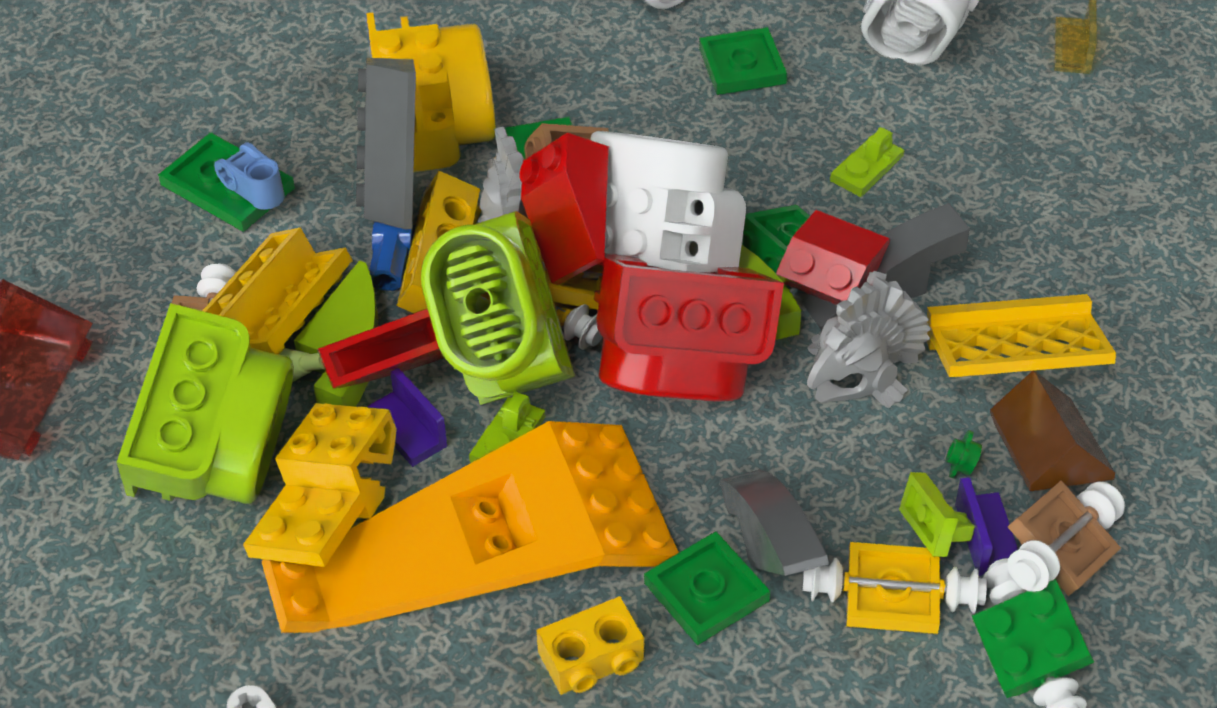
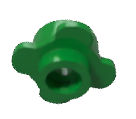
M971 430L966 432L962 441L955 438L948 449L945 461L951 464L950 478H954L957 471L969 476L978 463L982 444L972 440L973 431Z

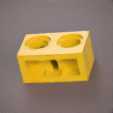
M620 596L536 630L538 653L560 695L572 690L575 693L585 692L592 688L598 679L613 673L616 675L628 674L636 669L640 662L644 661V637ZM609 640H619L620 642H618V643H608V642H606V641H609ZM567 657H577V658H579V659L572 660V661H570V660H565V658H567Z

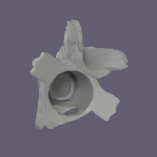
M504 126L494 129L498 152L488 162L487 178L483 181L484 190L480 200L482 216L478 219V223L514 211H518L528 218L521 200L522 182L519 178L524 158L517 151L513 136H507Z
M877 271L869 272L867 282L863 284L861 289L859 287L852 288L848 300L837 304V316L827 320L820 335L817 334L812 337V344L808 346V351L816 355L807 380V386L813 390L817 388L815 399L819 402L828 403L852 400L872 394L881 404L890 408L894 403L901 402L902 394L908 391L896 379L898 367L893 363L899 361L902 363L919 362L918 354L926 350L924 342L930 340L927 332L931 328L927 323L929 321L928 317L918 304L912 301L906 291L901 289L897 281H886L887 274ZM849 374H862L860 384L854 388H842L832 384L830 381L832 379L839 381Z

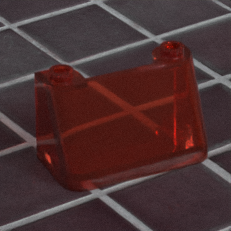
M4 279L0 281V457L19 460L22 454L31 457L42 436L41 433L35 430L74 360L81 363L84 361L93 343L92 340L86 338L93 323Z

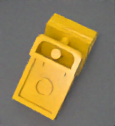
M315 403L275 458L285 486L244 542L243 546L248 557L325 567L356 519H371L385 498V486H380V481L371 480L372 478L360 477L357 466L359 463L392 465L397 429L389 409Z

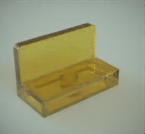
M1097 0L1088 1L1085 19L1056 17L1054 25V71L1090 74L1097 45Z

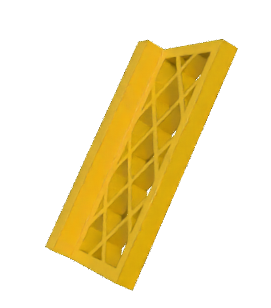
M1088 294L927 307V317L929 319L927 323L931 328L927 332L930 338L927 344L929 350L937 351L949 377L1115 364L1116 360L1115 350L1091 315L1092 300ZM1055 340H1062L1068 342L1069 344L1067 345ZM1015 343L1024 344V345H1027L1028 347L1025 348V347H1022V346H1019V345H1015ZM979 346V347H982V348H985V349H988V350H987V351H983V350L976 349V348H974V347ZM1085 347L1091 349V351H1087L1081 348ZM1043 350L1052 354H1044L1041 353V351ZM1004 354V355H1007V356H1010V357H1006V358H1005V357H1001V356H999V355ZM960 357L970 360L956 362Z

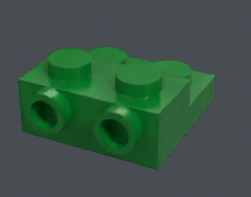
M797 204L748 213L745 215L742 245L757 255L776 273L792 236L810 215Z

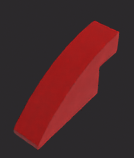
M428 309L334 342L317 350L333 389L390 376V372L396 368L404 372L445 358L437 344Z

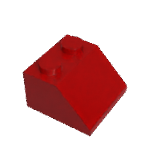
M815 210L792 236L776 275L785 285L837 305L842 301L848 300L852 288L859 287L861 289L863 284L867 282L869 272L873 273V271L878 270L891 240L873 231Z

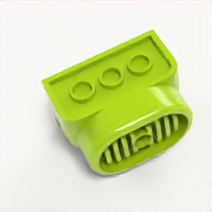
M514 211L474 225H463L453 228L441 235L432 244L422 264L421 286L436 341L442 355L455 370L463 373L469 391L478 397L480 405L505 399L508 396L511 397L514 391L524 393L575 377L530 219L518 211ZM488 292L491 300L490 306L485 312L478 314L475 305L477 298L481 294Z
M170 303L116 462L126 496L135 498L139 487L162 494V498L168 501H173L175 497L197 500L208 494L244 504L253 503L263 487L286 413L294 373L292 360L286 356L251 348L247 328L235 319Z

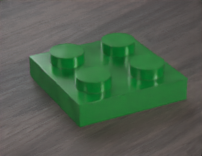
M768 27L699 38V50L716 95L787 83V71Z
M717 531L644 573V584L697 646L770 601V590Z

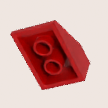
M571 133L562 135L523 160L519 172V178L522 182L521 200L528 219H530L551 283L560 285L603 262L605 257L609 146Z

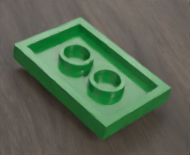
M211 132L158 174L161 186L242 232H245L270 210L254 207L252 203L235 191L229 190L220 181L215 171V162L219 159H228L239 152L240 148ZM279 170L284 195L287 196L295 189L294 179L292 176Z

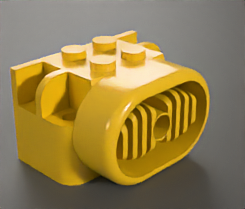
M366 13L372 58L413 59L416 90L413 172L450 167L457 163L460 158V145L492 141L495 137L494 129H496L489 69L479 26L476 24H465L439 28L437 24L409 27L408 16L400 17L401 28L376 31L374 13Z

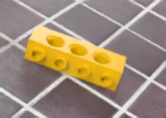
M442 171L437 172L423 193L397 307L412 313L427 309L421 286V270L424 258L432 244L447 231L463 225L476 224L481 213L480 206L477 205L480 188Z

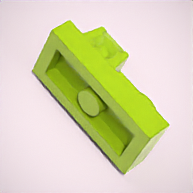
M879 127L877 132L872 134L854 153H851L831 172L830 181L862 197L904 156V149L892 144V132Z
M514 391L512 398L508 396L470 452V463L540 426L546 417L545 410L531 405L529 396Z
M910 472L899 510L932 556L947 557L951 542L971 541L975 525L971 523L965 513L955 512L947 504L943 494L926 473Z

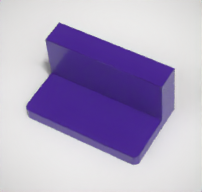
M396 368L390 372L393 392L366 407L390 410L397 429L395 448L414 467L448 447L445 421L439 411L399 368Z
M970 477L960 478L955 507L957 512L965 513L971 523L975 525L971 541H967L974 566L978 569V576H982L988 571L992 563L1000 559H1009L1010 555L1018 550L1013 533L1007 527L1010 524L999 492L976 495Z

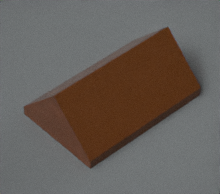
M1031 371L990 409L994 425L1030 492L1051 489L1060 481L1066 486L1115 480V471L1071 398L1036 371Z

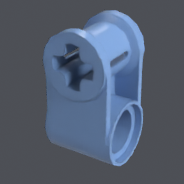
M246 142L242 144L239 152L226 160L219 159L214 164L220 181L229 190L235 191L252 203L254 207L265 210L272 209L283 202L285 195L278 164L258 151L251 143Z

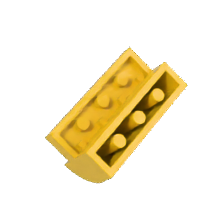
M301 227L271 233L202 311L241 322L248 330L251 348L279 354L285 348L284 343L304 325V319L312 309L324 301L323 296L331 286L342 279V273L353 259L346 247L315 253Z

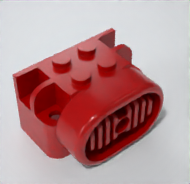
M605 253L604 261L599 263L604 266L601 290L594 291L593 298L594 301L599 303L597 329L600 335L604 337L599 368V379L601 382L617 390L654 397L716 402L740 399L745 391L748 364H759L767 360L773 352L784 283L749 268L718 267L717 272H690L648 266L647 262L635 257Z

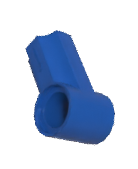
M374 222L372 230L373 255L369 271L373 287L376 289L395 291L401 288L416 226L414 222H412V229H402Z

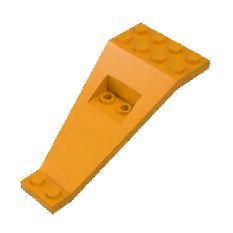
M548 421L372 516L371 519H367L350 528L325 567L265 559L262 560V566L281 633H314L325 629L353 626L597 566L656 567L679 552L622 425Z

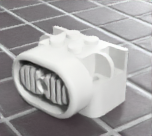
M867 0L863 9L865 15L861 23L862 33L869 45L881 55L890 58H900L915 65H926L934 62L941 56L956 35L958 29L964 24L969 11L973 12L979 0Z
M596 131L591 135L590 140L609 146L605 253L635 257L647 262L648 266L690 272H717L718 267H739L746 203L738 191L724 188L728 152L725 148L608 131Z

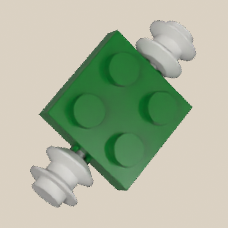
M1008 558L995 561L989 566L983 578H986L987 588H993L990 593V600L996 605L972 615V618L1007 698L1018 696L1039 687L1033 696L1035 704L1039 706H1047L1046 708H1086L1087 703L1083 697L1073 696L1078 691V682L1072 678H1062V676L1095 662L1056 578L1049 581L1048 585L1041 591H1027L1018 586L1011 578L1008 571Z

